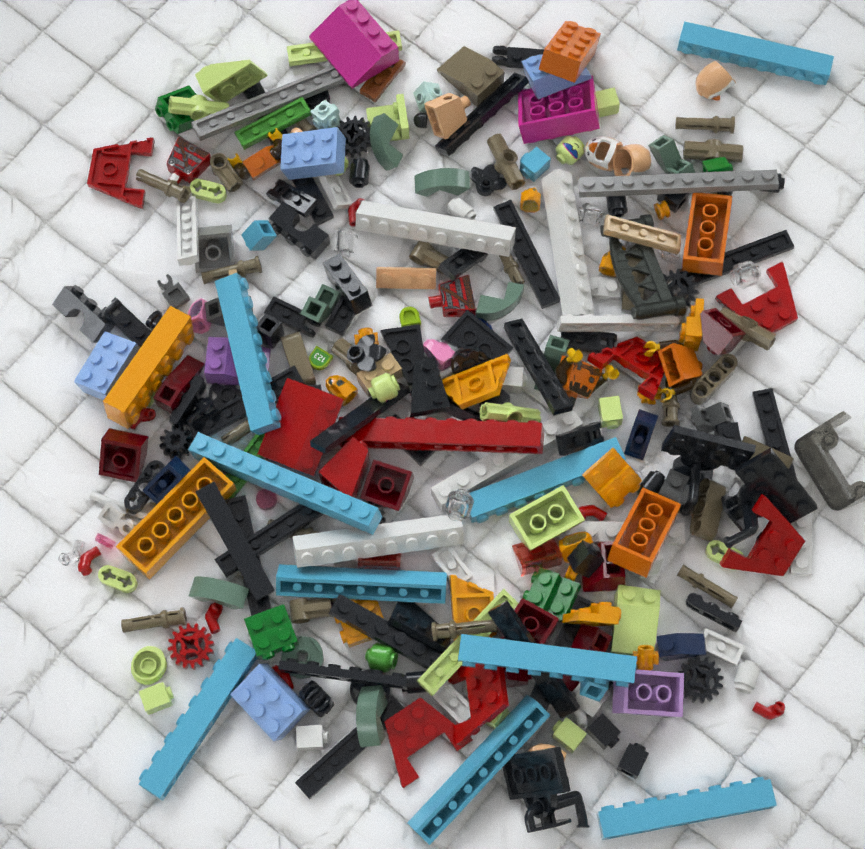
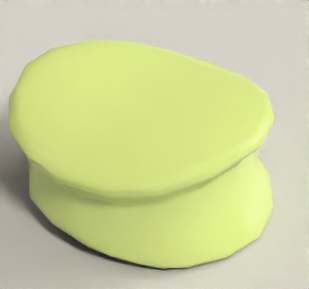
M154 646L140 649L134 655L131 662V673L134 679L144 685L157 682L164 675L167 668L163 652Z

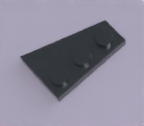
M468 310L441 338V342L459 349L466 346L478 347L487 354L488 360H493L505 354L509 355L513 350V346Z
M420 324L380 330L391 354L401 366L402 374L408 386H411L413 382L414 360L425 358Z
M429 357L414 360L410 418L450 411V404L435 358Z
M396 602L387 623L441 653L447 649L451 639L441 638L433 641L432 622L436 621L414 602Z

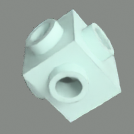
M425 81L413 92L420 112H426L424 103L443 95L439 83Z
M324 100L310 111L313 117L312 122L318 129L341 126L339 122L341 121L339 116L340 110L335 104H330Z

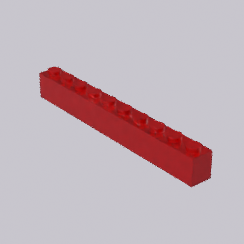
M387 416L385 418L376 417L340 443L339 446L342 448L354 437L357 440H363L371 449L543 454L545 430L542 423L534 420L528 422H518L516 420L498 422L494 419L486 421L466 419V421H459L454 418L437 420L436 418L428 417L424 420L414 417L397 419L396 417Z

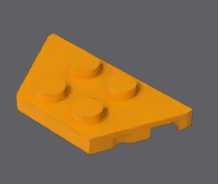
M505 354L442 379L446 395L461 409L500 395L511 362L509 355Z
M456 575L449 576L452 620L456 621V623L473 621L494 599V593L485 588L482 589L472 582H466L457 578ZM492 632L488 637L492 638L497 635V632Z

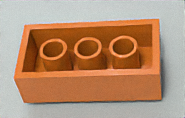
M565 21L545 47L538 70L575 83L594 56L601 33L596 32L593 28L579 26L574 21Z
M710 193L692 194L682 271L722 276L733 196Z
M642 488L612 544L607 561L647 578L676 521L681 504L646 488Z

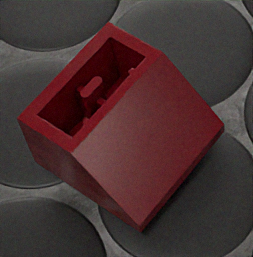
M614 541L597 544L605 561L590 578L582 576L583 592L615 591L618 584L625 585V568L607 561Z

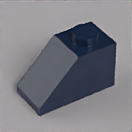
M641 409L638 410L624 451L625 455L644 460L658 415Z
M175 456L142 491L158 504L191 470Z
M673 633L657 636L659 658L664 661L707 655L705 636L702 633Z

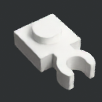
M112 500L105 504L97 517L112 530L118 527L120 533L124 536L130 532L127 530L126 525L131 528L136 525L132 519L124 518L127 512Z

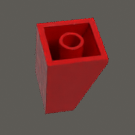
M352 437L319 471L321 484L357 499L370 464L368 445L363 440H357Z

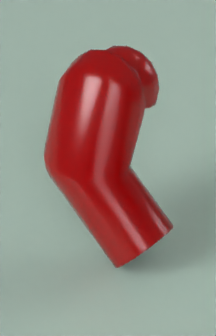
M780 701L768 707L756 702L752 711L767 720L781 717L786 707Z

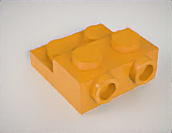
M696 298L695 304L691 305L690 313L685 323L681 324V331L679 332V342L697 352L702 339L700 313L704 310V299Z
M613 447L582 474L610 508L622 505L625 501L624 497L629 492L635 493L638 491L642 482L641 478Z
M351 599L353 602L384 618L377 600ZM334 617L336 624L341 623L343 630L339 633L343 644L348 643L349 648L374 640Z
M611 602L591 603V607L570 610V613L563 614L562 623L600 627L618 625L621 619V609L613 607Z

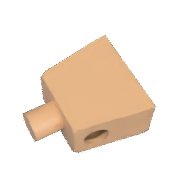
M447 93L424 103L434 135L446 140L467 121L464 109L471 105L467 96L460 98L454 94Z

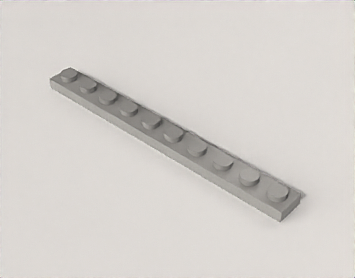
M330 66L193 121L191 125L198 139L202 141L274 112L301 97L306 99L346 83V81L333 66Z
M777 169L579 178V198L777 190L779 181Z

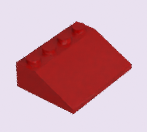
M287 378L276 405L281 415V428L265 433L257 454L315 477L324 453L312 448L310 441L336 423L344 399Z

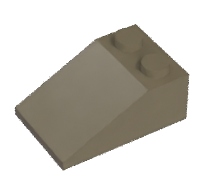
M465 46L437 69L438 73L464 96H467L476 107L504 83L505 72L491 59Z

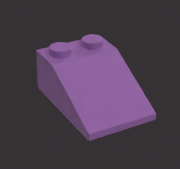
M208 337L204 370L207 384L239 385L227 337ZM261 346L262 352H264L267 358L266 368L269 371L271 348Z

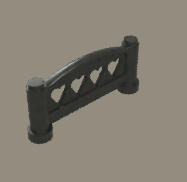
M650 214L629 219L633 222L654 227L653 218ZM601 225V236L609 238L610 256L616 277L622 289L635 306L631 308L633 319L642 320L667 315H674L676 317L685 315V299L682 295L671 296L653 248L636 243L628 251L622 249V243L619 242L618 238L603 234L604 225ZM630 255L642 260L635 267H631L628 265L629 260L625 256ZM636 271L648 277L642 283H636L634 281L635 276L631 272ZM638 288L655 293L648 300H643L640 297L641 293L638 291Z

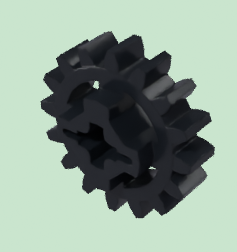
M354 116L353 120L346 117L347 121L345 123L342 120L339 121L341 126L336 127L345 136V144L349 145H345V156L350 153L351 157L354 158L355 153H358L359 157L362 155V151L368 153L367 147H371L370 122H365L364 117L358 120L357 116Z
M677 269L676 273L669 270V276L663 273L667 284L673 280L667 285L671 296L682 295L684 298L687 296L685 302L686 306L690 308L691 301H696L694 295L699 294V291L695 290L699 284L693 282L695 277L693 275L688 277V271L682 274L680 269ZM683 279L688 282L689 287L683 285ZM679 287L681 292H677L676 295L673 291Z
M697 656L695 662L689 658L687 660L688 665L684 663L681 665L683 671L677 672L684 673V691L686 692L684 698L687 699L691 696L692 703L699 699L700 703L703 704L705 698L711 702L713 700L712 695L716 697L719 695L717 689L723 688V685L719 682L724 679V676H718L721 668H714L715 661L709 664L708 657L701 661L700 657ZM690 671L691 679L686 682V674ZM696 678H704L703 683L696 682ZM714 678L713 688L710 689L709 681ZM692 689L698 690L700 693H696Z

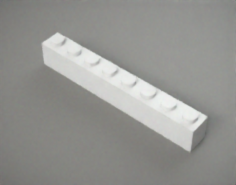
M556 169L541 178L562 314H573L574 316L592 314L595 316L572 175L570 172Z
M362 200L356 212V230L507 257L510 256L515 243L516 227L364 200Z
M574 409L570 412L558 414L543 423L545 430L543 453L557 446L556 435L583 426V422ZM492 452L431 487V496L442 512L463 500V495L486 487L541 454Z
M458 513L379 524L373 535L358 528H348L293 536L297 568L464 544L463 525Z

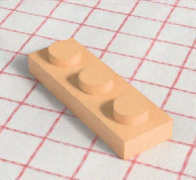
M377 267L376 288L436 289V268Z

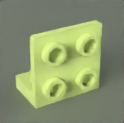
M397 94L396 102H393V105L366 109L367 119L370 124L374 117L383 113L399 124L391 141L409 139V125L404 94Z

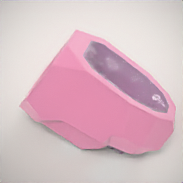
M202 298L196 300L191 305L187 314L191 316L193 332L203 334L211 328V323L207 322L205 302L207 301Z
M428 339L424 342L425 354L428 358H435L438 369L444 370L451 366V358L455 351L447 343L434 339Z

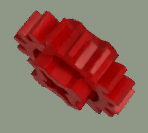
M187 623L186 629L179 626L180 632L173 631L172 634L175 638L168 640L172 646L167 649L169 652H173L170 658L172 660L177 659L175 662L177 666L183 663L185 670H187L189 665H191L193 670L196 669L197 664L204 667L203 661H210L208 654H214V651L210 648L215 645L214 641L210 640L212 638L211 633L205 634L207 631L205 627L199 630L197 623L194 625V628L189 623ZM203 639H204V641H205V649H204V650H202V648H201V643L203 642V641H202ZM178 643L181 644V648H182V649L179 651V652H180L179 654H178V650H177ZM186 643L190 645L194 644L197 651L192 648L188 649ZM190 657H198L196 659L189 660Z

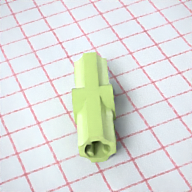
M194 95L191 98L170 96L168 112L190 115L196 121L228 108L229 103L209 101L203 95Z
M485 402L479 410L482 421L494 419L498 422H507L508 420L528 422L534 420L540 423L541 412L538 409L518 407L509 402L504 404Z

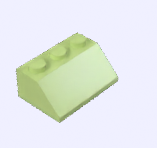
M564 485L509 514L510 525L521 542L530 551L585 521Z

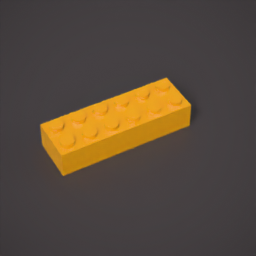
M172 306L167 309L103 400L108 419L127 429L138 421L139 413L149 405L152 394L158 391L164 377L169 376L175 361L181 359L184 348L192 343L195 335L191 316Z
M204 457L118 543L116 548L150 580L210 519L196 491L215 482L224 500H226L236 491L234 483Z

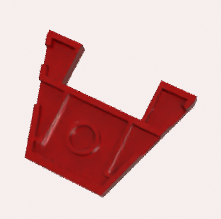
M146 138L147 140L139 142L137 140L130 141L129 144L124 145L114 144L94 148L87 180L88 187L143 209L146 195L145 190L126 188L132 155L152 157L155 143L154 138Z
M783 262L766 270L768 277L775 286V288L742 304L733 289L730 288L716 295L715 300L738 315L747 316L757 321L759 326L772 333L796 322L798 315Z
M638 336L618 343L617 347L611 349L608 347L604 348L597 354L594 352L590 353L587 359L589 363L601 370L614 360L624 368L636 373L639 377L646 379L639 385L637 392L652 401L655 399L665 373L658 354L659 350L655 351L650 357L645 356L646 351L651 349L643 348L647 342Z
M761 494L752 511L766 518L769 522L747 557L728 548L719 564L723 568L784 576L805 543V540L768 498Z
M475 664V668L461 665L448 679V683L453 685L466 680L471 719L454 725L457 745L462 746L466 744L467 739L471 735H476L480 732V727L486 722L490 723L509 707L504 667H497V670L484 669L482 664Z
M421 697L384 721L402 788H405L419 778V775L407 758L441 734L445 733L456 751L473 741L472 737H469L466 744L462 746L457 745L454 732L455 724Z

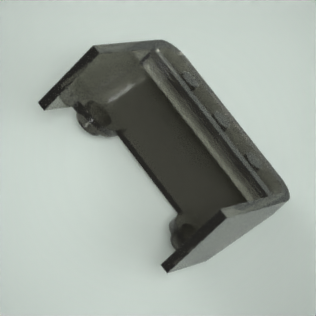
M845 411L803 435L794 444L797 456L827 505L835 511H842L865 501V482L857 481L849 485L829 453L839 442V436L835 428L852 418Z

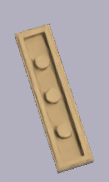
M608 214L604 218V235L677 255L680 252L681 234Z

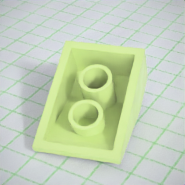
M251 60L210 64L195 74L202 92L213 101L218 102L231 100L268 76L264 70Z
M618 584L614 595L613 607L621 609V619L618 625H612L611 653L633 656V651H638V646L651 645L655 651L661 590Z

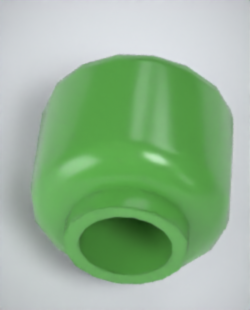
M375 643L371 648L367 649L365 660L368 661L370 669L388 673L391 669H395L398 662V653L389 646Z

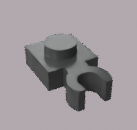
M167 274V284H162L160 280L157 283L159 288L164 290L162 295L168 304L178 309L190 301V297L179 282L173 285L172 277Z

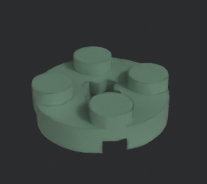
M296 636L299 644L295 646L296 649L288 653H283L282 651L281 661H286V658L298 659V653L301 652L302 654H308L306 657L307 661L319 662L320 666L324 663L323 650L320 644L311 637ZM300 661L299 663L307 664V661ZM290 674V676L299 680L310 678V676Z

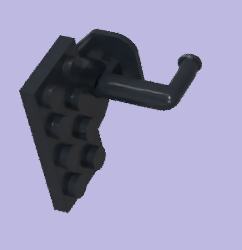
M674 425L663 441L661 451L668 452V454L674 456L680 455L673 461L672 469L689 477L686 484L689 485L688 500L685 504L681 505L680 514L688 516L698 503L701 481L705 478L712 480L714 469L725 466L735 470L737 466L748 461L753 456L756 445Z
M771 447L737 466L735 473L743 481L744 485L740 487L736 495H723L721 497L724 511L740 530V532L724 538L725 546L732 548L733 545L756 533L759 528L758 518L763 517L754 513L752 509L761 494L768 498L790 524L818 509L816 502Z
M560 746L516 753L502 767L510 800L523 798L527 807L524 816L527 833L571 823V818L556 820L554 814L556 810L571 805L575 806L578 825L576 827H590L581 793L579 791H571L564 756ZM534 816L540 818L541 823L535 824Z

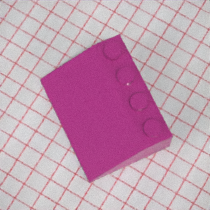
M348 0L339 5L309 35L310 40L351 89L399 61L398 46L358 0Z
M593 75L587 81L541 99H537L532 88L519 92L518 126L523 143H535L537 141L600 129Z

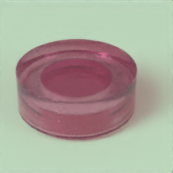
M262 489L256 496L257 505L262 510L273 509L277 504L276 494Z
M97 533L95 537L96 542L109 549H113L116 544L115 541L100 533Z

